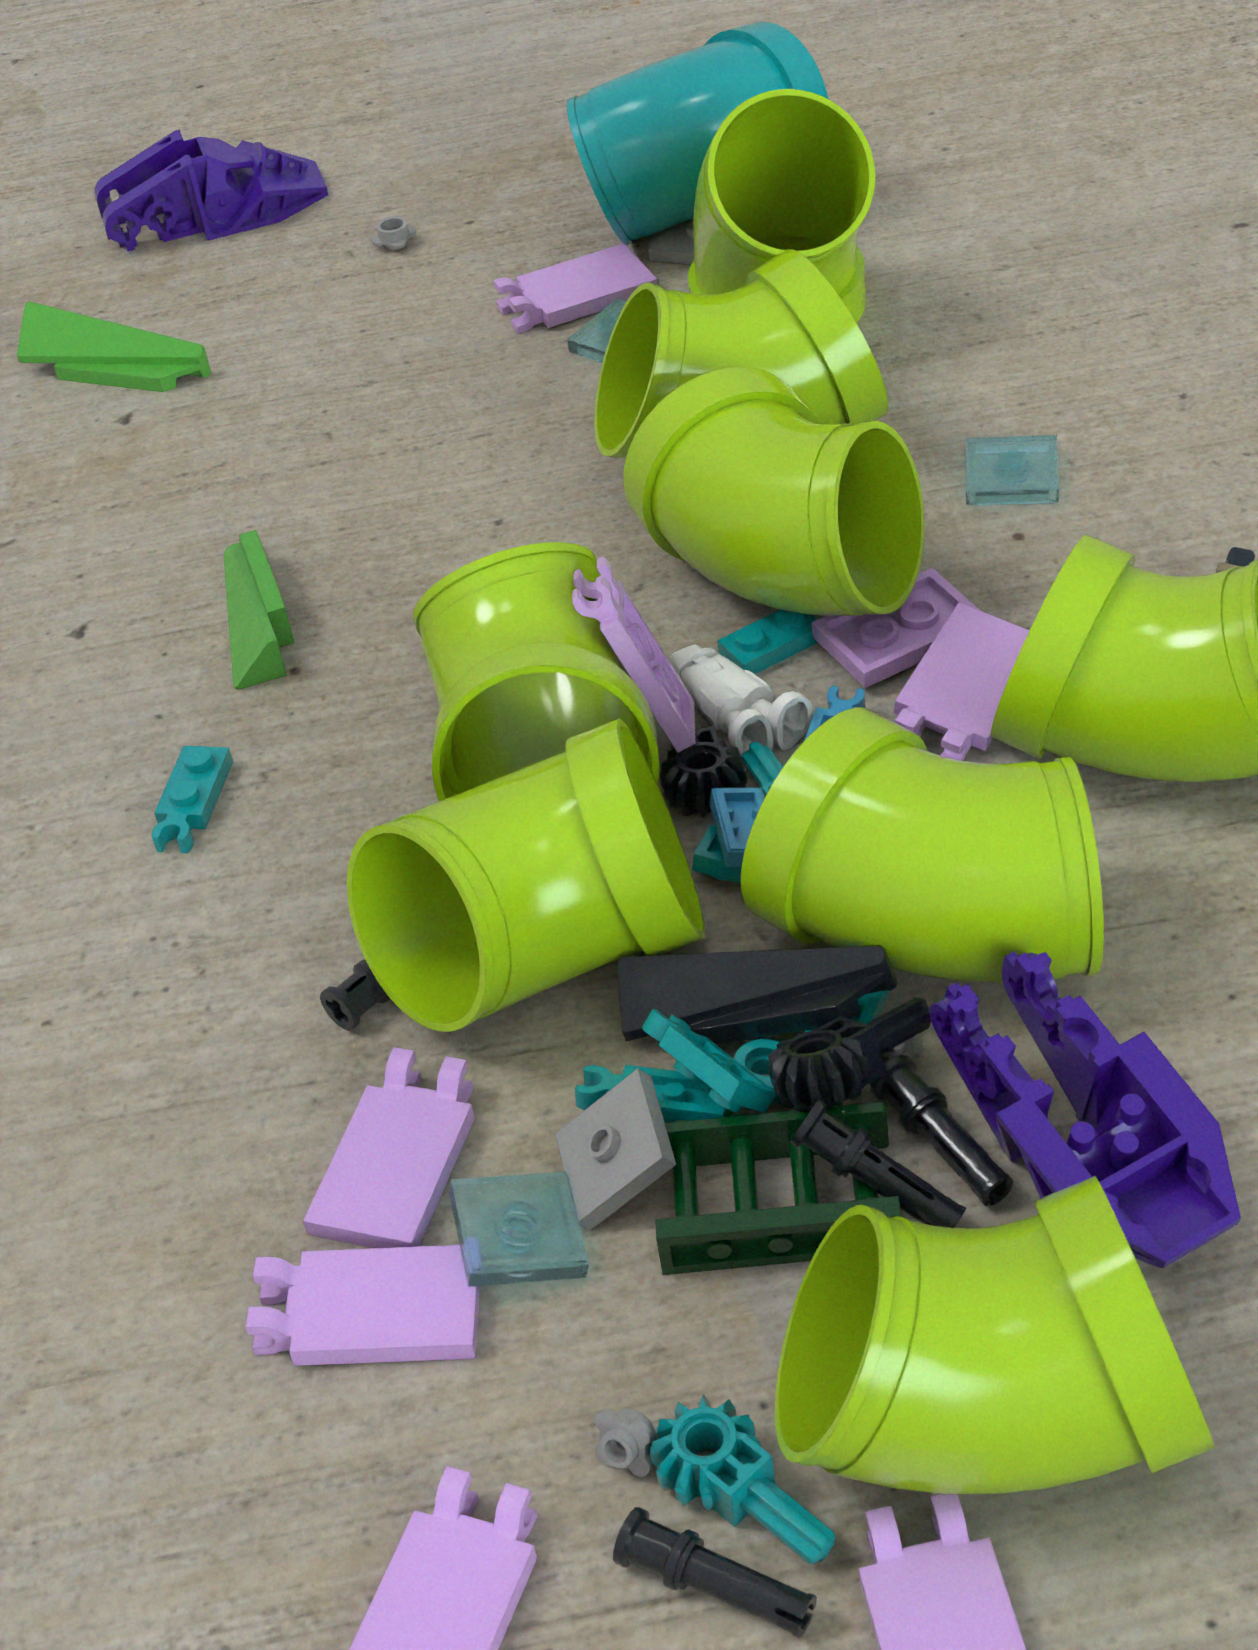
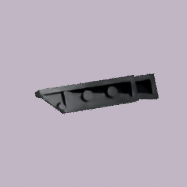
M882 946L622 956L617 962L622 1033L626 1041L650 1036L642 1029V1026L652 1009L658 1010L667 1018H670L671 1015L677 1016L687 1023L694 1033L707 1037L716 1045L815 1029L839 1016L848 1019L853 1018L859 1013L857 1002L859 998L869 993L892 991L897 987L898 983L886 950Z

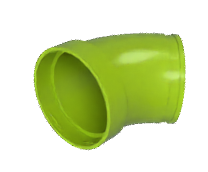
M777 89L758 94L744 101L725 118L711 141L699 173L693 219L694 260L688 272L689 293L710 295L741 288L747 285V275L784 251L794 249L803 254L817 267L842 299L855 322L859 321L864 313L867 297L864 257L856 245L857 228L867 215L873 199L875 164L871 148L863 131L845 110L831 100L812 92L798 89Z
M788 249L747 275V285L733 291L710 295L691 294L674 289L666 290L659 285L648 282L636 288L625 303L607 345L597 387L594 428L598 449L604 456L626 459L630 444L640 425L667 395L700 375L730 367L758 368L778 376L789 385L809 408L819 424H858L866 421H877L888 412V396L876 360L861 330L842 299L809 259L794 249Z
M730 367L705 373L675 389L656 405L637 430L628 449L624 465L623 483L627 502L638 520L661 549L673 557L686 561L713 583L742 598L762 605L810 615L857 616L866 613L872 615L889 614L899 609L909 597L917 580L924 547L925 521L923 497L913 458L901 436L888 424L881 421H866L858 424H819L809 408L789 385L778 376L758 368Z
M1088 534L1083 535L1058 573L1024 641L999 701L991 727V737L1038 759L1048 751L1061 757H1071L1074 762L1081 765L1131 777L1159 781L1210 782L1258 776V559L1245 567H1233L1208 575H1164L1135 567L1134 554Z
M544 542L499 551L451 572L430 587L417 602L413 611V621L418 634L422 637V648L440 708L435 723L432 752V777L439 801L566 751V740L568 738L617 719L623 720L632 732L658 783L659 754L656 726L649 704L600 630V622L595 618L580 615L572 604V592L576 589L573 582L574 571L580 569L585 579L590 582H596V578L601 575L596 567L597 557L590 549L567 542ZM583 596V597H584L586 600H588V601H596V600H597V599H595V598H590V597H585V596Z
M856 707L836 714L810 734L784 765L763 800L752 825L744 851L741 869L742 896L749 911L794 939L803 943L824 941L833 947L882 946L886 950L891 966L894 969L921 976L963 982L1003 983L1001 970L1004 958L1013 951L1018 956L1030 952L1037 955L1046 952L1052 959L1049 970L1055 980L1063 979L1068 975L1082 974L1083 976H1092L1100 972L1104 951V914L1099 860L1085 788L1079 770L1071 757L1056 758L1053 762L1045 763L1030 761L1007 764L976 763L943 757L928 752L924 741L917 734L870 709Z
M621 719L568 738L566 740V751L403 815L392 822L383 823L367 830L356 842L349 859L347 870L349 912L357 941L368 966L386 994L406 1015L417 1023L436 1031L450 1032L461 1029L477 1019L487 1017L546 989L619 960L622 956H629L642 950L646 955H662L702 940L706 936L700 899L674 822L639 744L628 726Z
M1096 1176L1034 1201L1039 1212L1037 1215L1016 1222L990 1227L948 1228L932 1226L899 1216L889 1217L878 1209L865 1205H856L844 1212L829 1229L817 1248L797 1293L783 1340L775 1389V1429L777 1440L783 1455L791 1462L804 1466H820L831 1474L895 1489L939 1494H1002L1047 1489L1092 1479L1144 1461L1147 1462L1152 1474L1215 1449V1445L1148 1285Z

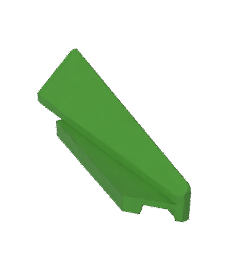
M27 302L24 307L17 350L18 361L20 363H56L54 370L58 380L165 392L177 387L176 378L193 375L205 378L211 374L204 346L201 344L34 302Z
M257 530L239 534V543L228 546L224 552L233 687L237 690L287 676L279 647L295 643L284 602Z

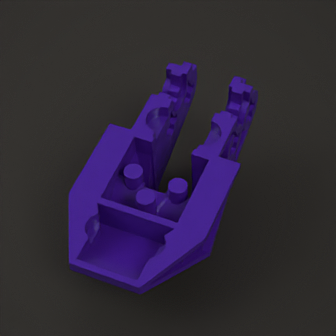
M180 130L173 131L103 176L96 183L94 190L108 240L112 239L118 242L120 248L126 246L127 251L135 250L134 247L138 246L136 236L141 232V226L147 225L150 230L156 231L159 241L164 240V242L202 232L205 233L207 241L279 223L329 195L319 168L313 160L265 147L261 142L251 143L242 140L237 147H234L217 138L196 137L183 140ZM117 189L119 198L112 201L109 191ZM164 214V222L160 223L156 215ZM127 221V232H124L120 225L125 224Z
M1013 951L1005 956L1001 975L1008 997L1076 1112L1075 1117L1079 1121L1071 1127L1066 1143L1048 1120V1111L1054 1094L1052 1087L1049 1084L1046 1085L1042 1079L1033 1081L1014 1056L1016 1046L1008 1035L1003 1038L999 1033L992 1037L987 1035L978 1016L979 998L968 984L960 987L955 982L948 986L945 998L932 1004L930 1007V1018L934 1030L1005 1155L1011 1162L1021 1156L1023 1157L1040 1199L1096 1176L1117 1217L1134 1257L1162 1269L1238 1225L1241 1216L1220 1124L1145 1032L1119 1044L1081 995L1074 999L1067 995L1061 999L1058 996L1055 979L1049 970L1052 959L1046 952L1039 955L1030 952L1018 956Z

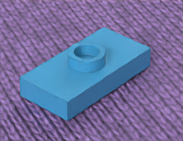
M763 788L711 789L710 807L726 867H742L747 840L765 798Z

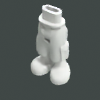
M694 644L674 652L669 658L671 665L688 690L701 715L712 726H715L716 730L720 729L728 733L730 745L738 747L740 756L749 749L750 743L756 741L760 745H767L771 751L773 743L785 751L792 748L807 731L812 719L813 707L811 702L800 692L789 691L782 693L773 702L774 693L765 681L754 673L743 670L726 657L718 654L713 648H701Z

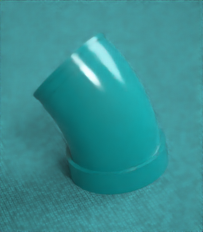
M755 22L722 31L712 36L701 47L644 66L591 88L589 92L583 95H575L567 99L566 106L569 124L582 165L605 217L623 244H633L639 238L652 236L694 218L696 188L707 150L722 122L741 103L758 94L777 89L804 90L828 99L823 78L813 57L794 34L780 25L771 22Z

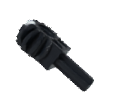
M694 704L696 744L677 752L670 741L671 750L668 751L667 760L661 763L660 780L664 796L668 800L670 808H680L683 816H688L695 812L700 813L704 818L707 813L712 812L710 807L711 789L746 788L748 779L746 767L743 765V758L740 756L738 747H727L724 739L719 740L715 726L703 728Z
M914 997L867 1024L839 1016L819 1028L816 1027L813 1031L806 1033L797 1032L794 1038L782 1040L777 1044V1049L768 1055L770 1064L768 1071L775 1094L779 1097L781 1106L795 1107L797 1112H805L812 1109L819 1098L827 1103L826 1108L832 1106L841 1107L847 1099H856L862 1094L861 1089L885 1075L881 1054L930 1027V1007H928L926 1000Z

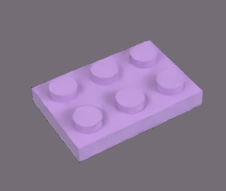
M930 568L918 574L909 597L896 611L879 615L866 613L857 616H825L812 622L813 638L864 688H867L920 663L958 602L977 610L979 609L935 569Z

